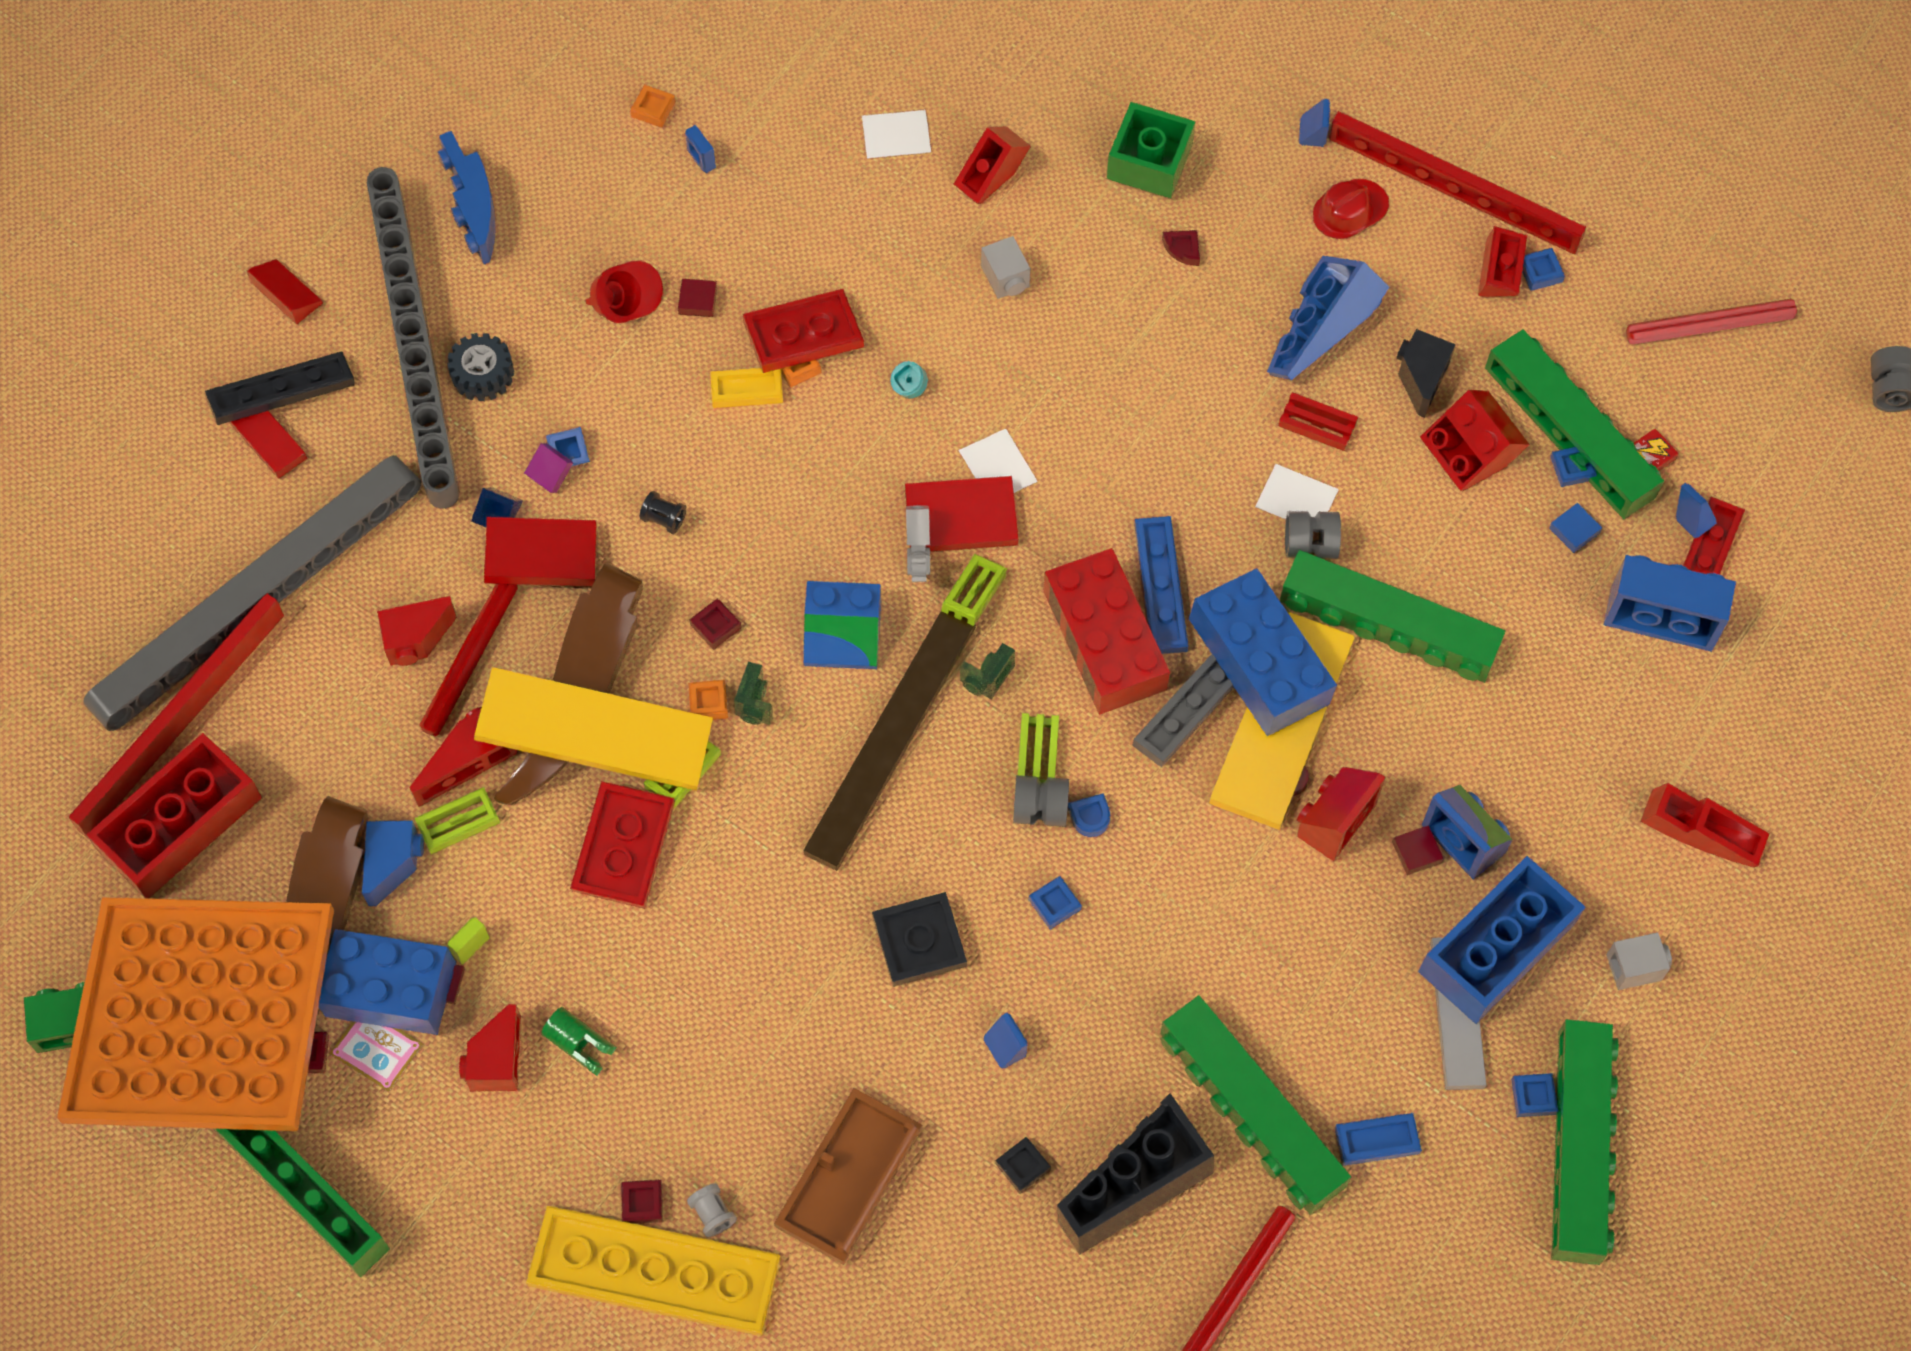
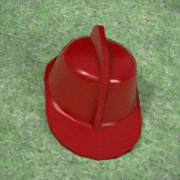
M1367 179L1339 182L1332 185L1316 201L1313 208V222L1317 229L1325 236L1334 239H1347L1379 222L1386 216L1389 209V197L1381 186Z
M641 260L623 263L606 269L594 279L590 287V297L585 302L587 305H592L593 309L613 323H625L647 316L656 310L661 303L663 295L662 279L658 271L647 262Z

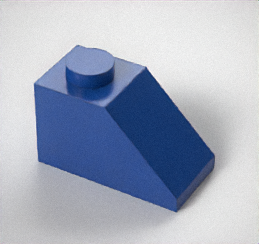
M367 821L362 894L368 906H377L417 870V857L423 856L424 838L423 834H418L413 821Z

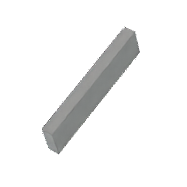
M1432 938L1430 942L1431 950L1443 938ZM1435 988L1445 1090L1484 1089L1486 1087L1480 1021L1475 1024Z

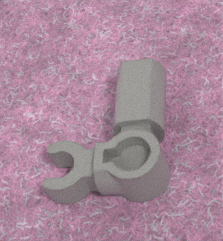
M906 506L907 545L911 546V548H907V573L912 575V582H927L926 575H930V548H925V545H930L929 506Z

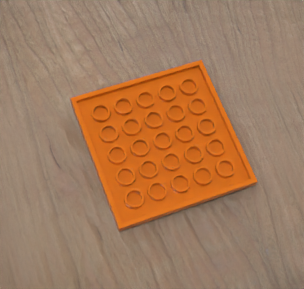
M102 897L57 1119L62 1124L298 1131L334 915V908L331 903Z

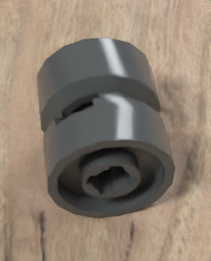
M1891 346L1876 351L1870 358L1872 380H1874L1872 383L1873 405L1877 409L1886 412H1900L1911 409V348Z
M1287 511L1285 521L1286 558H1295L1298 551L1301 550L1309 554L1314 553L1319 558L1338 559L1341 543V519L1339 512L1319 511L1315 517H1311L1308 511ZM1313 529H1319V540L1313 541Z
M1016 775L1013 823L1034 825L1039 819L1043 821L1045 826L1066 827L1069 779L1048 777L1043 783L1039 781L1037 776Z

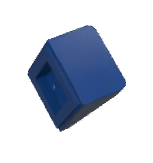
M1329 99L1321 100L1301 116L1299 144L1324 147L1329 129Z
M581 427L546 435L547 443L573 462L572 466L590 462Z
M1684 483L1680 489L1676 519L1689 534L1697 538L1716 524V518L1707 501L1689 483Z
M1003 1014L984 1036V1042L1002 1069L1025 1058L1028 1046L1026 1039L1011 1014Z

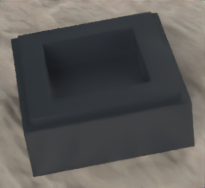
M1027 1137L995 1160L997 1167L1019 1194L1051 1171V1166Z

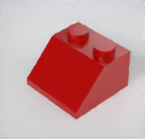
M1344 766L1335 777L1329 774L1318 790L1321 796L1313 805L1308 802L1298 815L1296 821L1300 823L1297 837L1334 862L1375 808L1386 777L1377 772Z

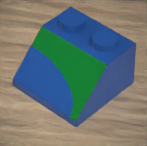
M807 581L804 614V666L877 670L882 604L881 584Z
M1461 785L1434 795L1422 823L1423 827L1429 825L1435 840L1473 880L1506 854L1513 840L1507 827L1500 820L1493 819L1484 810L1481 800L1474 793L1467 792Z

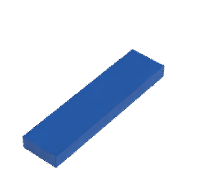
M1171 516L1135 519L1134 526L1147 623L1162 654L1188 652Z

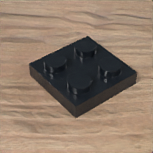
M946 892L872 912L893 987L967 967L966 956Z

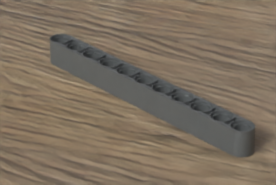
M379 167L369 173L367 187L420 473L429 502L436 508L446 509L458 501L460 491L406 208L396 172L387 167ZM412 303L409 306L402 307L405 304ZM411 333H417L416 335L408 336ZM418 362H423V364L419 366H413ZM429 392V394L425 396H418L421 393ZM430 422H434V423H435L434 425H432V426H430V427H423V426H424L425 424H427V423H430ZM434 453H442V454H440L438 457H435V458H430V457H429L430 455H432V454H434ZM439 484H448L444 488L435 489Z
M397 456L387 457L96 684L84 697V705L108 731L121 728L204 663L264 595L269 594L280 603L414 497L419 491L422 481Z

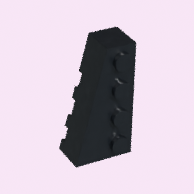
M1171 1093L1160 1102V1106L1149 1117L1146 1116L1136 1126V1130L1121 1145L1118 1144L1108 1154V1158L1096 1170H1092L1057 1205L1058 1223L1079 1255L1214 1174V1154Z

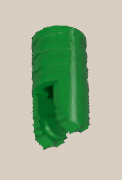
M560 1007L550 1016L541 1032V1035L596 1076L603 1069L602 1065L583 1051V1049L590 1042L602 1053L612 1055L617 1048L564 1007Z

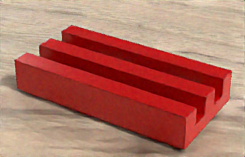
M1292 392L1284 408V413L1280 417L1278 427L1345 451L1357 424L1358 416ZM1292 415L1302 420L1308 421L1311 425L1290 418V416ZM1326 428L1332 430L1334 432L1342 434L1343 437L1337 436L1335 434L1329 433L1321 429Z

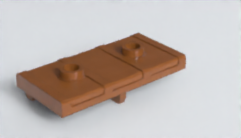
M853 1088L777 1217L774 1226L844 1265L890 1182L898 1172L913 1142L921 1132L922 1124Z

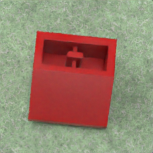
M1469 389L1420 436L1421 440L1460 491H1465L1503 470L1530 445L1491 393L1483 390Z

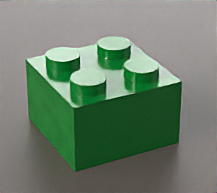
M1130 102L1108 155L1106 179L1171 199L1193 145L1196 121Z

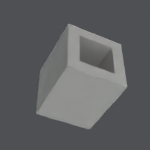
M1014 236L981 248V267L998 299L1007 295H1018L1030 287V267Z
M1658 932L1614 942L1606 954L1618 990L1662 981L1672 965L1669 947L1667 944H1662Z

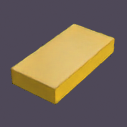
M761 368L710 371L713 408L783 403L781 369L762 373Z

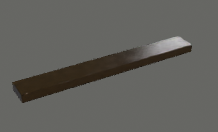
M942 611L939 613L803 850L805 856L838 871L974 632L976 624L974 626L968 624V619L962 617L961 620L955 618V613L949 611L948 614Z

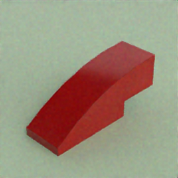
M1665 783L1652 790L1640 821L1696 849L1753 868L1759 865L1770 835L1768 832L1708 797L1699 801L1670 783Z

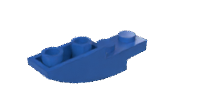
M452 131L439 135L442 150L437 151L445 171L451 169L454 174L450 179L456 191L452 193L456 207L451 208V212L459 228L465 226L468 232L464 235L471 254L478 252L483 264H486L491 260L496 233L494 204L488 179L478 152L464 156Z

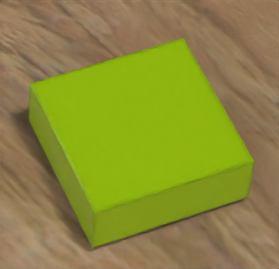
M474 917L448 941L447 945L452 956L463 965L489 939V935L485 925Z

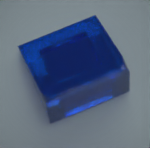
M492 487L483 488L471 522L486 527L487 517L515 518L523 500Z

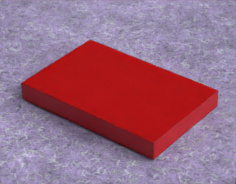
M844 289L743 314V322L762 373L864 347L863 336Z
M1012 476L905 484L906 506H929L930 545H925V548H930V552L1018 545L1019 538Z
M487 517L484 583L593 586L595 582L597 520Z
M601 781L571 883V891L645 909L674 808V798Z

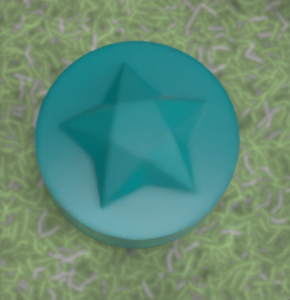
M906 361L894 368L890 382L896 393L904 398L912 399L920 396L925 391L928 377L925 370L917 363Z

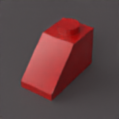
M1007 126L987 127L953 184L977 204H982L1015 174L1031 145Z
M451 596L377 611L384 651L390 666L412 665L418 660L429 656L457 618Z
M508 1004L467 1042V1053L460 1056L459 1075L460 1079H465L471 1092L518 1091L521 1014L517 1004Z

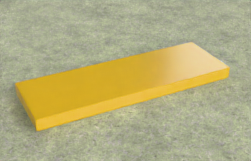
M1288 612L1337 684L1355 636ZM1328 706L1269 736H1266L1247 707L1210 797L1209 804L1280 830Z
M492 667L474 740L697 791L713 718Z
M547 1205L526 1284L529 1287L762 1336L781 1257L774 1253Z

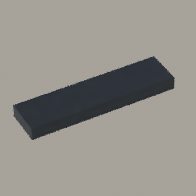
M341 351L205 390V396L216 424L220 425L351 387L355 384L354 377Z

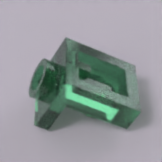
M1002 643L996 653L990 652L986 656L981 670L964 661L960 667V681L963 686L974 695L980 696L983 694L992 700L1015 667V649Z
M748 661L734 699L735 715L740 716L743 721L753 725L761 723L770 725L773 719L772 705L762 701L768 685V681L763 679L762 665Z

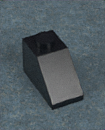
M1416 329L1411 341L1404 339L1396 359L1402 361L1398 375L1417 414L1425 418L1451 362L1456 344Z

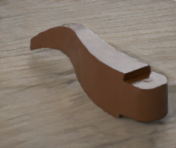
M608 562L603 565L590 593H581L578 598L562 644L553 681L610 694L637 628V617L633 613L643 591L641 579ZM529 753L513 776L495 794L494 800L505 805H512L551 780L566 766L568 761Z
M327 796L320 806L312 832L305 831L301 835L286 902L331 903L334 908L327 956L335 929L345 930L364 867L365 852L360 847L366 831V823L369 820L367 810Z

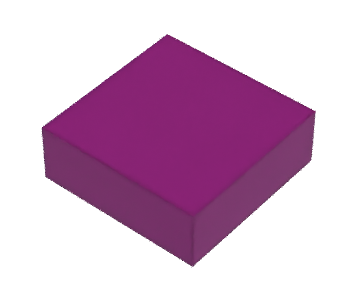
M541 443L524 474L550 493H557L573 462L549 444Z

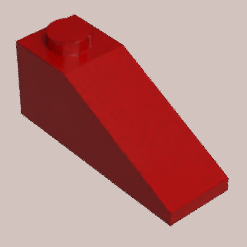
M482 707L471 710L464 719L456 724L409 787L418 807L518 754L516 749L474 740Z

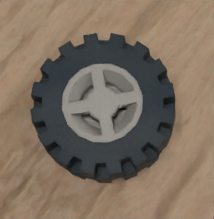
M474 333L471 334L472 339L469 340L465 336L460 339L461 345L455 343L452 347L453 353L448 355L449 363L447 364L453 385L457 388L458 393L461 395L465 393L467 399L473 400L476 396L478 401H485V397L489 396L490 400L496 398L495 393L499 392L502 395L506 392L505 385L510 386L513 382L514 367L507 345L501 343L500 338L497 336L491 339L488 333H483L482 337H478V334Z

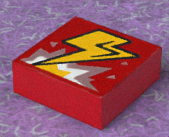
M1656 428L1634 442L1637 452L1648 464L1654 465L1658 471L1675 461L1679 454Z

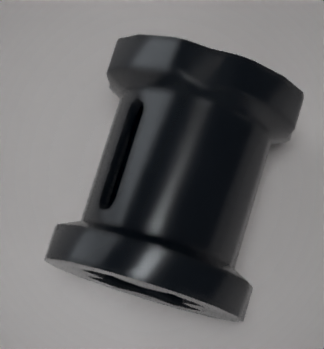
M651 491L643 502L639 517L644 522L651 520L666 527L667 532L674 535L684 521L687 506L682 503L673 504L660 498L658 492Z

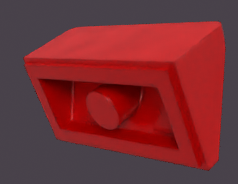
M1494 226L1486 240L1478 296H1518L1528 235Z
M277 259L247 270L250 282L296 325L323 304L317 295Z

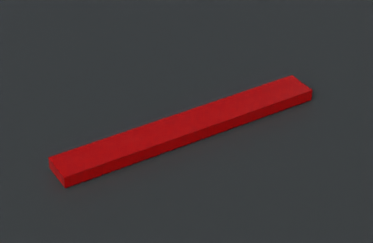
M1340 111L1335 115L1329 137L1331 141L1569 253L1576 254L1587 228L1586 226Z
M269 594L261 598L69 815V819L78 832L87 837L86 834L117 807L279 623L284 614L275 598Z

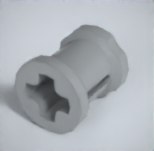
M717 1183L703 1187L687 1199L690 1208H695L705 1226L703 1233L706 1237L722 1233L737 1221L735 1213L729 1212L719 1195L720 1188Z

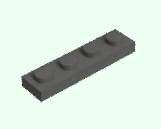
M1213 654L1205 660L1133 740L1132 746L1161 768L1234 688L1233 683L1226 676Z

